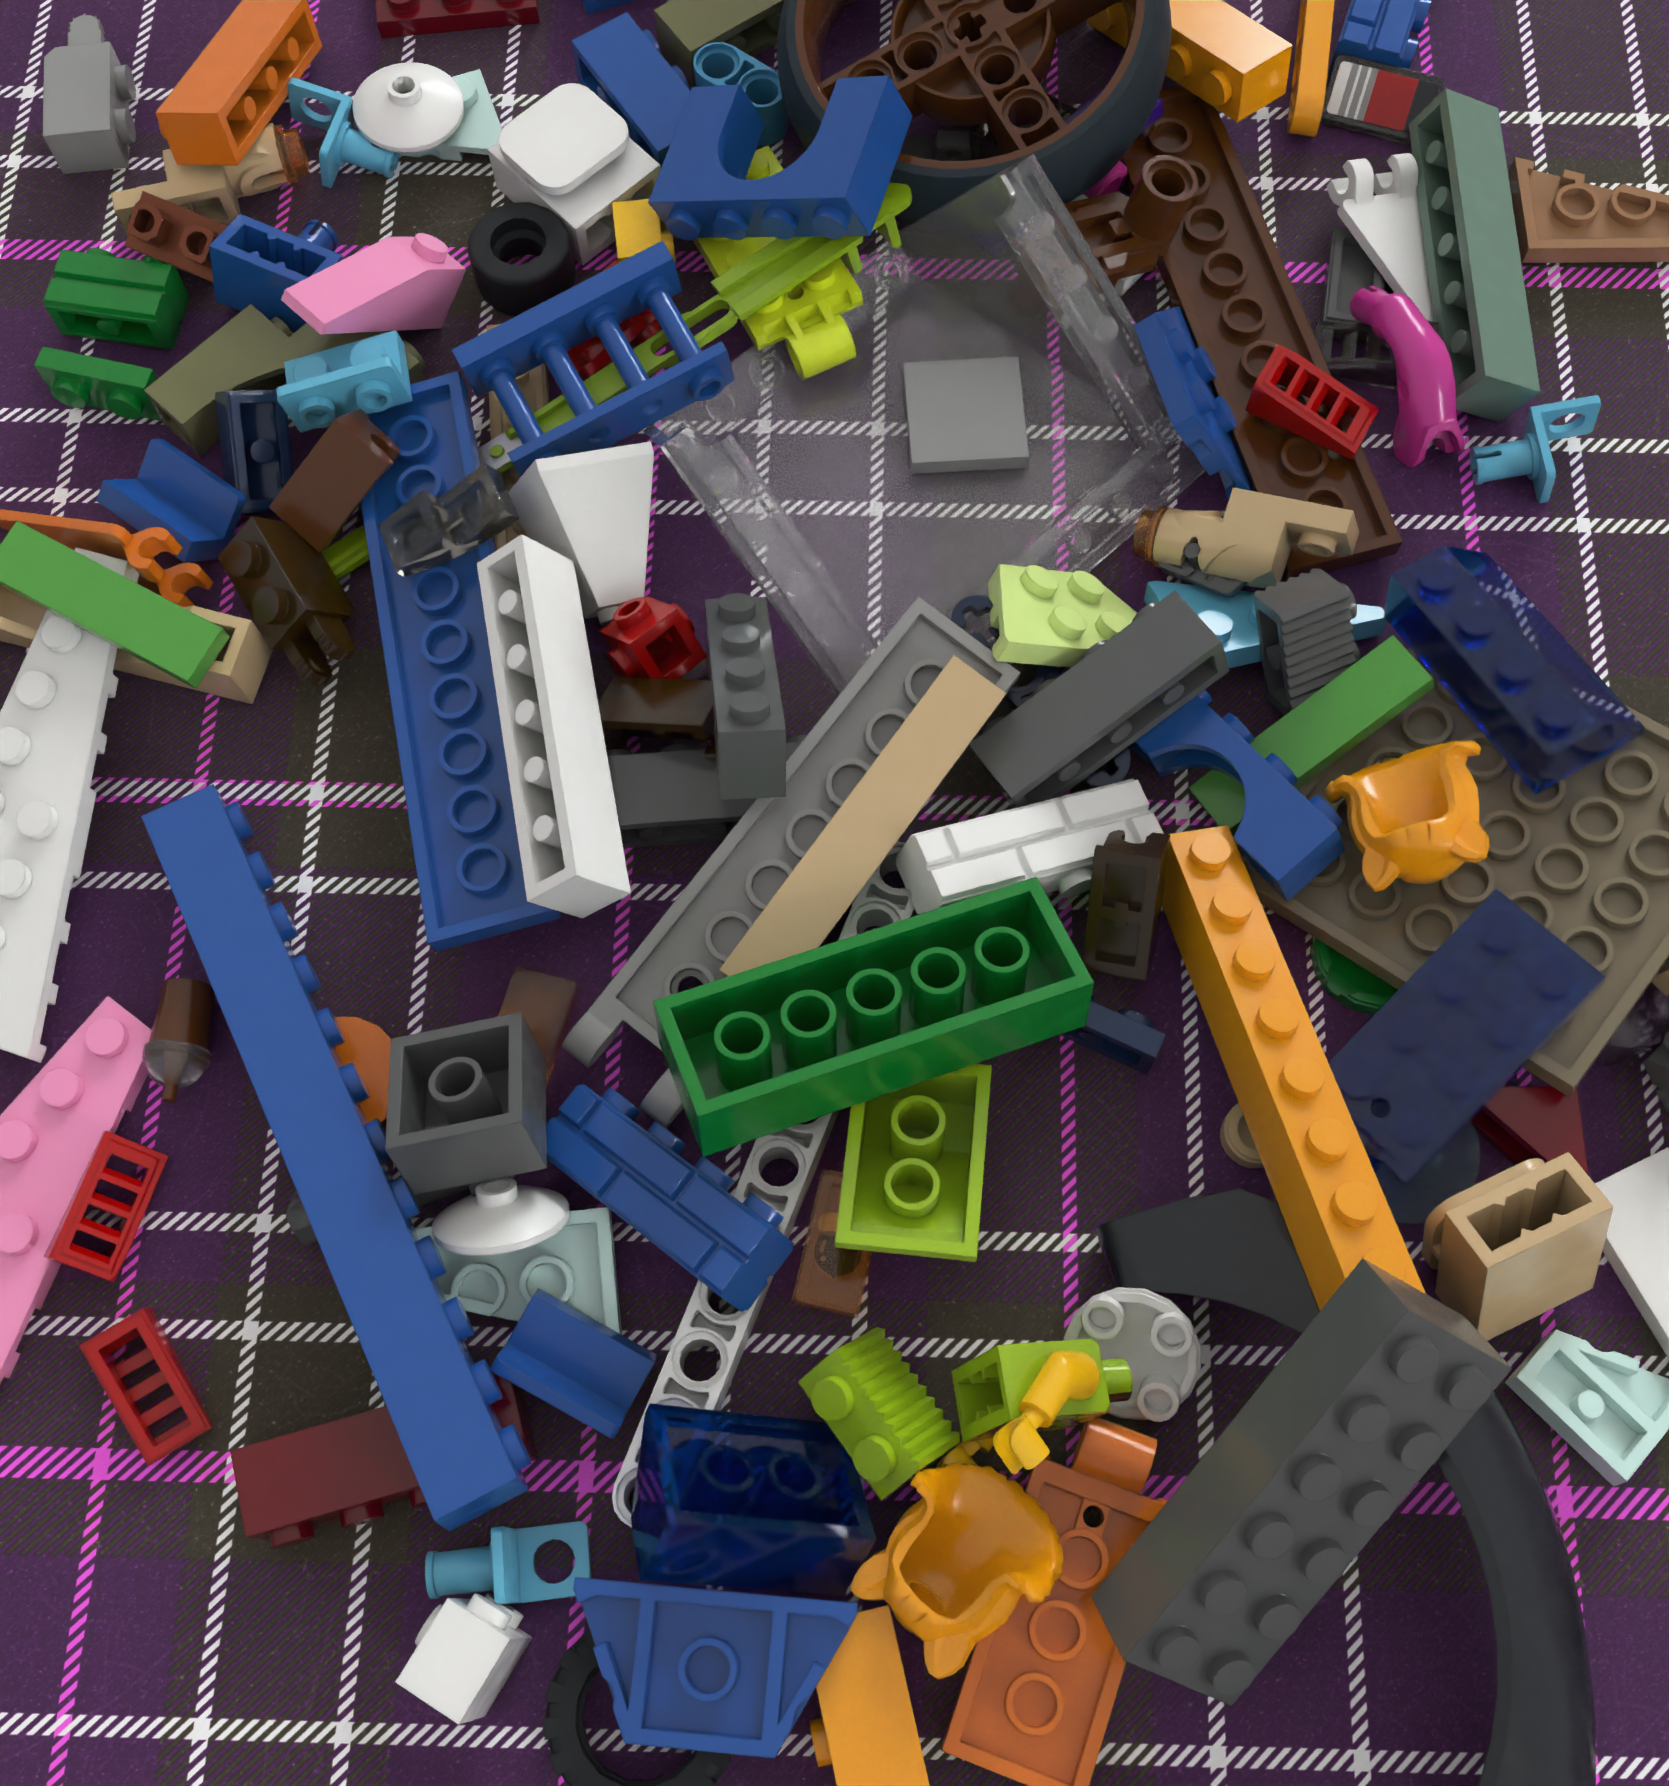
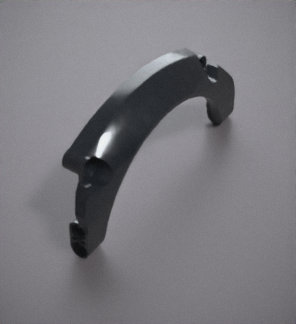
M1237 1188L1220 1193L1203 1194L1178 1200L1106 1222L1095 1228L1112 1289L1117 1287L1143 1288L1156 1294L1189 1295L1226 1302L1266 1315L1301 1333L1305 1331L1320 1312L1278 1202ZM1494 1390L1488 1400L1477 1410L1437 1460L1462 1507L1477 1545L1491 1597L1497 1644V1695L1490 1745L1478 1786H1596V1719L1592 1676L1585 1626L1570 1558L1546 1488L1517 1427L1496 1390Z

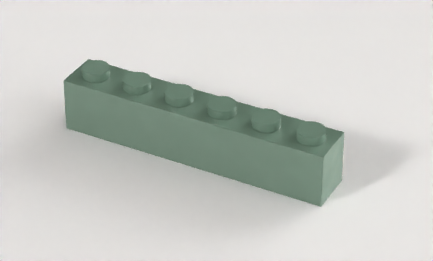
M1445 88L1409 123L1412 155L1418 166L1417 194L1435 331L1444 341L1452 361L1456 389V410L1501 422L1539 394L1540 385L1499 109Z

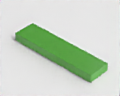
M19 521L15 522L0 544L1 586L195 689L230 638L223 628Z
M1392 635L1255 737L1250 745L1264 759L1271 753L1277 755L1297 777L1298 782L1293 786L1298 789L1435 687L1433 677ZM1211 770L1188 788L1217 826L1228 825L1232 836H1234L1244 814L1245 791L1233 778L1222 772Z

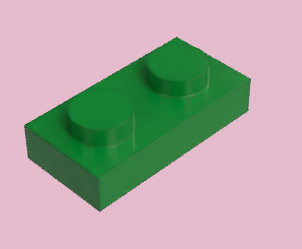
M42 346L34 366L50 389L53 397L61 403L73 408H84L86 405L110 410L118 416L131 420L144 417L161 421L144 389L158 379L153 369Z

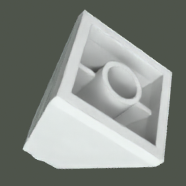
M651 441L535 459L505 496L509 510L530 539L574 561L583 616L585 619L598 617L600 626L610 624L614 620L613 614L620 606L632 599L644 597L654 462V451Z

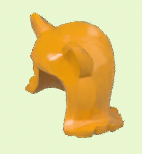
M1472 740L1450 741L1414 750L1401 755L1399 758H1390L1382 763L1378 762L1362 768L1349 776L1342 775L1328 784L1325 793L1330 803L1338 802L1343 798L1346 799L1349 831L1356 846L1364 855L1362 859L1363 876L1374 892L1386 889L1396 878H1400L1407 883L1432 884L1454 873L1464 861L1477 863L1486 859L1490 848L1489 837L1479 823L1478 788L1473 776L1466 767L1469 756H1478L1480 754L1481 747L1478 743Z
M951 1463L941 1468H927L918 1471L912 1478L910 1485L917 1489L916 1491L920 1493L922 1499L900 1517L888 1540L886 1549L877 1552L861 1565L850 1587L851 1592L858 1598L870 1601L885 1600L890 1605L898 1622L910 1633L915 1634V1636L924 1641L926 1667L929 1674L938 1680L955 1674L964 1666L976 1643L990 1635L1007 1621L1021 1595L1024 1594L1031 1603H1043V1599L1050 1595L1055 1581L1062 1576V1565L1064 1564L1062 1545L1058 1543L1059 1535L1055 1526L1051 1524L1049 1514L1041 1508V1504L1033 1495L1026 1494L1019 1483L1014 1480H1007L1006 1476L996 1472L991 1466Z

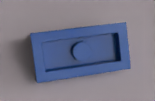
M151 439L137 478L103 480L96 501L139 532L151 527H161L169 531L183 547L178 556H174L186 563L218 559L219 554L232 539L245 505L246 497L242 492L166 440Z
M538 1288L507 1343L495 1358L490 1370L610 1438H615L658 1355Z

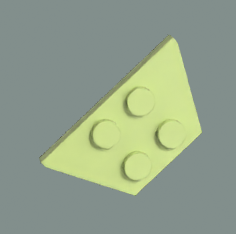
M999 564L988 582L989 600L993 604V608L990 611L991 627L999 629L1000 634L992 647V654L998 662L1071 668L1081 661L1082 656L1091 646L1097 642L1112 638L1131 624L1137 614L1136 611L1104 586L1095 576L1085 571H1075L1072 573L1047 570L1037 565L1023 567Z

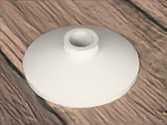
M406 62L384 67L367 77L355 93L352 110L358 130L369 142L392 152L415 153L434 148L445 142L455 133L463 119L464 101L458 84L446 72L428 64Z
M502 1177L487 1180L476 1186V1196L472 1197L470 1194L441 1211L433 1221L432 1233L434 1241L439 1247L456 1254L486 1256L514 1252L541 1243L558 1233L570 1218L569 1203L562 1194L554 1190L529 1185H517V1182L512 1178Z

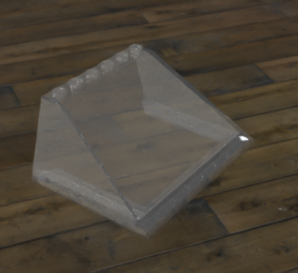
M1034 154L1025 157L899 230L902 245L893 248L887 241H884L861 260L862 270L858 274L854 275L848 270L861 289L863 305L841 314L855 344L857 354L855 358L803 381L793 366L785 340L760 351L753 344L730 362L735 381L726 385L718 395L709 400L696 401L655 422L643 431L755 586L766 597V601L837 697L918 596L948 619H951L953 609L964 598L979 594L989 597L988 582L999 564L1023 567L1037 565L1047 570L1072 573L1075 571H1085L1089 573L1206 471L1191 448L1185 444L1172 426L1133 326L1136 324ZM1019 357L1029 449L1028 467L911 474L902 375L903 362ZM971 611L964 616L967 620L965 631L971 636L976 633L982 635L991 645L992 651V647L997 640L988 629L990 615L986 612L982 616L977 617Z

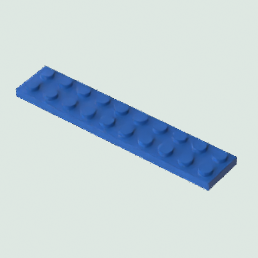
M459 371L411 384L413 401L389 407L381 412L367 414L369 416L368 419L395 443L400 450V454L394 460L389 470L381 476L361 502L427 944L436 952L561 918V912L527 902L477 569V563L495 552L496 549L467 387Z

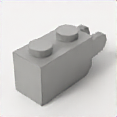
M84 13L73 18L72 22H69L68 46L55 47L44 56L43 138L63 174L129 168V143L136 142L135 125L129 110V100L136 98L135 82L131 69L128 65L120 64L111 42H105L103 35L105 32L100 20L96 16Z

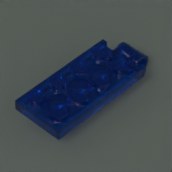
M1498 889L1467 918L1328 1062L1374 1172L1378 1171L1384 1161L1396 1172L1395 1177L1405 1186L1415 1179L1604 983L1606 977ZM1382 1102L1387 1104L1391 1110L1386 1117L1378 1118L1371 1113L1372 1106Z

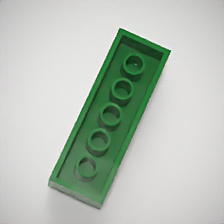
M1034 877L654 1000L653 1006L660 1047L702 1156L705 1157L1084 1027L1087 1023L1094 981L1038 878Z

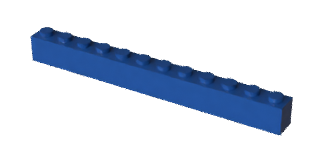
M214 784L141 817L433 1520L450 1532L528 1491L529 1487L521 1469L530 1465L531 1459L515 1425L512 1423L502 1428L492 1406V1403L503 1398L500 1388L486 1360L483 1359L474 1364L464 1340L475 1335L470 1320L457 1296L448 1301L445 1299L437 1280L438 1277L447 1273L443 1259L430 1235L419 1239L410 1218L421 1213L419 1205L404 1178L401 1176L393 1180L385 1159L390 1156L385 1150L386 1131L378 1118L368 1122L362 1110L360 1102L370 1098L369 1092L355 1064L350 1062L343 1066L335 1047L345 1043V1038L330 1008L327 1007L319 1011L311 994L322 989L321 984L306 954L295 957L289 940L299 935L283 902L281 901L274 905L271 903L266 889L275 886L276 883L260 851L250 854L244 840L254 835L250 823L238 801L227 805Z

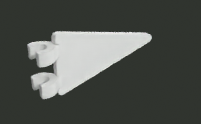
M1410 153L1391 155L1387 162L1392 172L1375 175L1371 164L1366 158L1347 160L1342 167L1348 178L1333 179L1327 185L1331 200L1340 206L1337 209L1338 216L1393 292L1410 297L1435 330L1417 194L1418 166L1415 158Z

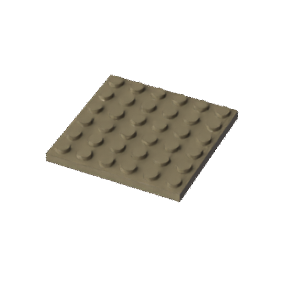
M1442 607L1408 649L1409 653L1433 677L1435 687L1297 789L1308 800L1315 795L1320 796L1339 815L1343 824L1338 827L1345 851L1288 902L1243 857L1242 860L1262 905L1570 1097L1669 958V728ZM1472 740L1478 743L1481 747L1480 754L1478 756H1469L1466 767L1473 776L1478 788L1479 823L1489 837L1490 848L1486 859L1477 863L1464 861L1454 873L1432 884L1407 883L1400 878H1396L1386 889L1374 892L1363 876L1362 859L1364 855L1356 846L1349 831L1346 799L1343 798L1338 802L1330 803L1325 793L1328 784L1342 775L1349 776L1362 768L1378 762L1382 763L1390 758H1399L1401 755L1414 750L1450 741Z

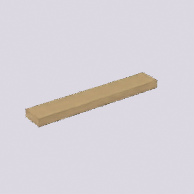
M953 655L719 971L728 977L820 947L1007 693Z

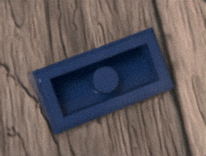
M276 390L216 392L215 403L224 481L245 495L246 502L241 513L272 512L269 506L294 474L288 415L277 401Z

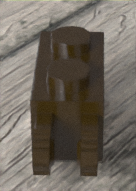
M251 516L219 554L218 559L271 650L285 651L292 665L296 667V672L300 674V677L305 679V682L319 687L322 684H326L333 676V670L330 668L331 665L327 663L328 659L324 653L328 657L341 662L344 659H348L355 652L354 648L356 646L353 644V640L350 639V634L344 626V623L351 617L354 606L321 552L319 553L286 522Z

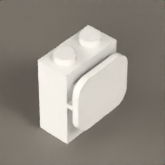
M568 83L556 87L502 128L498 141L487 149L496 187L514 203L530 202L546 207L563 221L569 234L573 257L582 265L616 241L612 202L649 199L661 170V165L629 138L626 121L588 87L576 83Z

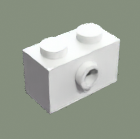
M474 1593L471 1599L447 1598L443 1605L439 1604L433 1610L422 1626L415 1640L417 1648L395 1682L458 1725L486 1716L533 1637L518 1628L524 1616L508 1604H495L494 1596L487 1593L483 1597L480 1594Z

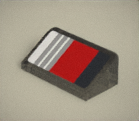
M1344 53L1339 54L1325 93L1320 123L1411 146L1409 123L1442 92L1444 79Z

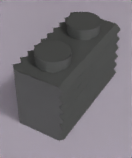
M1311 569L1310 573H1300L1298 578L1289 577L1287 582H1278L1276 586H1267L1265 591L1255 592L1254 603L1267 701L1283 715H1286L1362 658L1351 632L1354 628L1350 620L1357 616L1356 600L1347 585L1338 582L1321 569Z

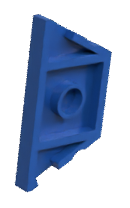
M1178 306L1153 313L1133 325L1173 428L1185 444L1191 448L1200 464L1210 476L1219 472L1228 501L1233 487L1252 491L1229 432L1237 427L1235 416L1227 401L1221 395L1217 398L1215 397L1210 381L1217 378L1216 369L1202 346L1196 348L1181 308Z
M575 1577L573 1586L577 1602L582 1604L596 1646L593 1647L602 1678L607 1680L614 1700L612 1708L625 1744L775 1758L781 1750L857 1617L859 1604L855 1602Z

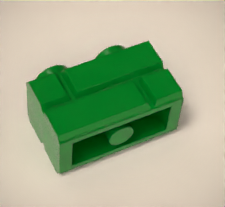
M90 248L86 253L61 250L54 269L55 278H51L44 297V307L62 335L169 350L174 349L180 331L179 322L183 321L190 301L189 293L175 265L167 264L148 255L143 256L141 260L120 258L100 248Z

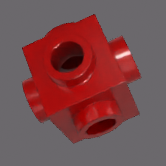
M648 596L632 599L620 606L613 614L614 620L599 631L610 648V651L606 654V659L619 677L681 679L686 673L707 658V655L693 634L695 632L694 625L683 609L675 603L667 604Z

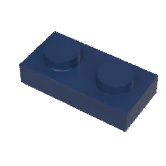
M1092 995L1086 1026L1061 1034L1060 1036L1147 1075L1159 1053L1166 1034L1155 1030L1154 1023L1146 1016L1129 1009H1119L1118 1012H1115L1093 1002L1094 996Z

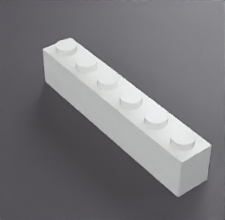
M521 534L478 562L477 569L527 902L584 918L631 894L574 561Z

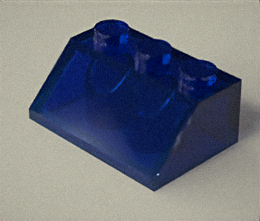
M649 1404L644 1417L631 1513L639 1580L844 1595L855 1574L874 1545L876 1537L860 1475L852 1459L826 1422Z

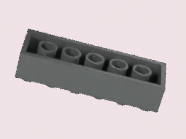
M1362 1258L1091 1596L1123 1660L1232 1706L1289 1636L1296 1631L1299 1624L1334 1582L1344 1573L1348 1565L1383 1523L1390 1518L1393 1511L1428 1469L1439 1459L1443 1451L1477 1410L1488 1400L1492 1392L1512 1370L1510 1365L1463 1315Z

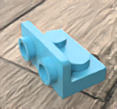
M396 330L284 362L286 385L279 386L276 389L277 401L300 433L330 426L335 418L358 409L368 414L381 412L389 407L413 401L405 344Z

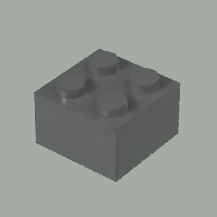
M522 1012L391 1039L385 1150L414 1195L547 1168L545 1058Z

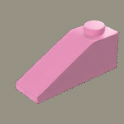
M417 233L415 237L389 236L285 289L281 301L321 335L442 328L466 268L450 256L446 244L434 236L425 233Z

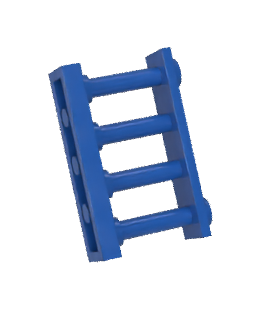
M663 240L452 349L476 397L478 398L489 391H494L523 445L507 453L519 477L525 473L535 459L606 449L696 401H705L715 397L726 385L735 381L728 352L722 341L702 351L671 297L683 290L673 257ZM645 310L652 311L681 361L652 378L648 377L619 326L620 323ZM593 337L600 338L628 388L627 391L596 406L567 354L568 350ZM541 364H547L575 415V418L546 433H543L515 382L516 377Z

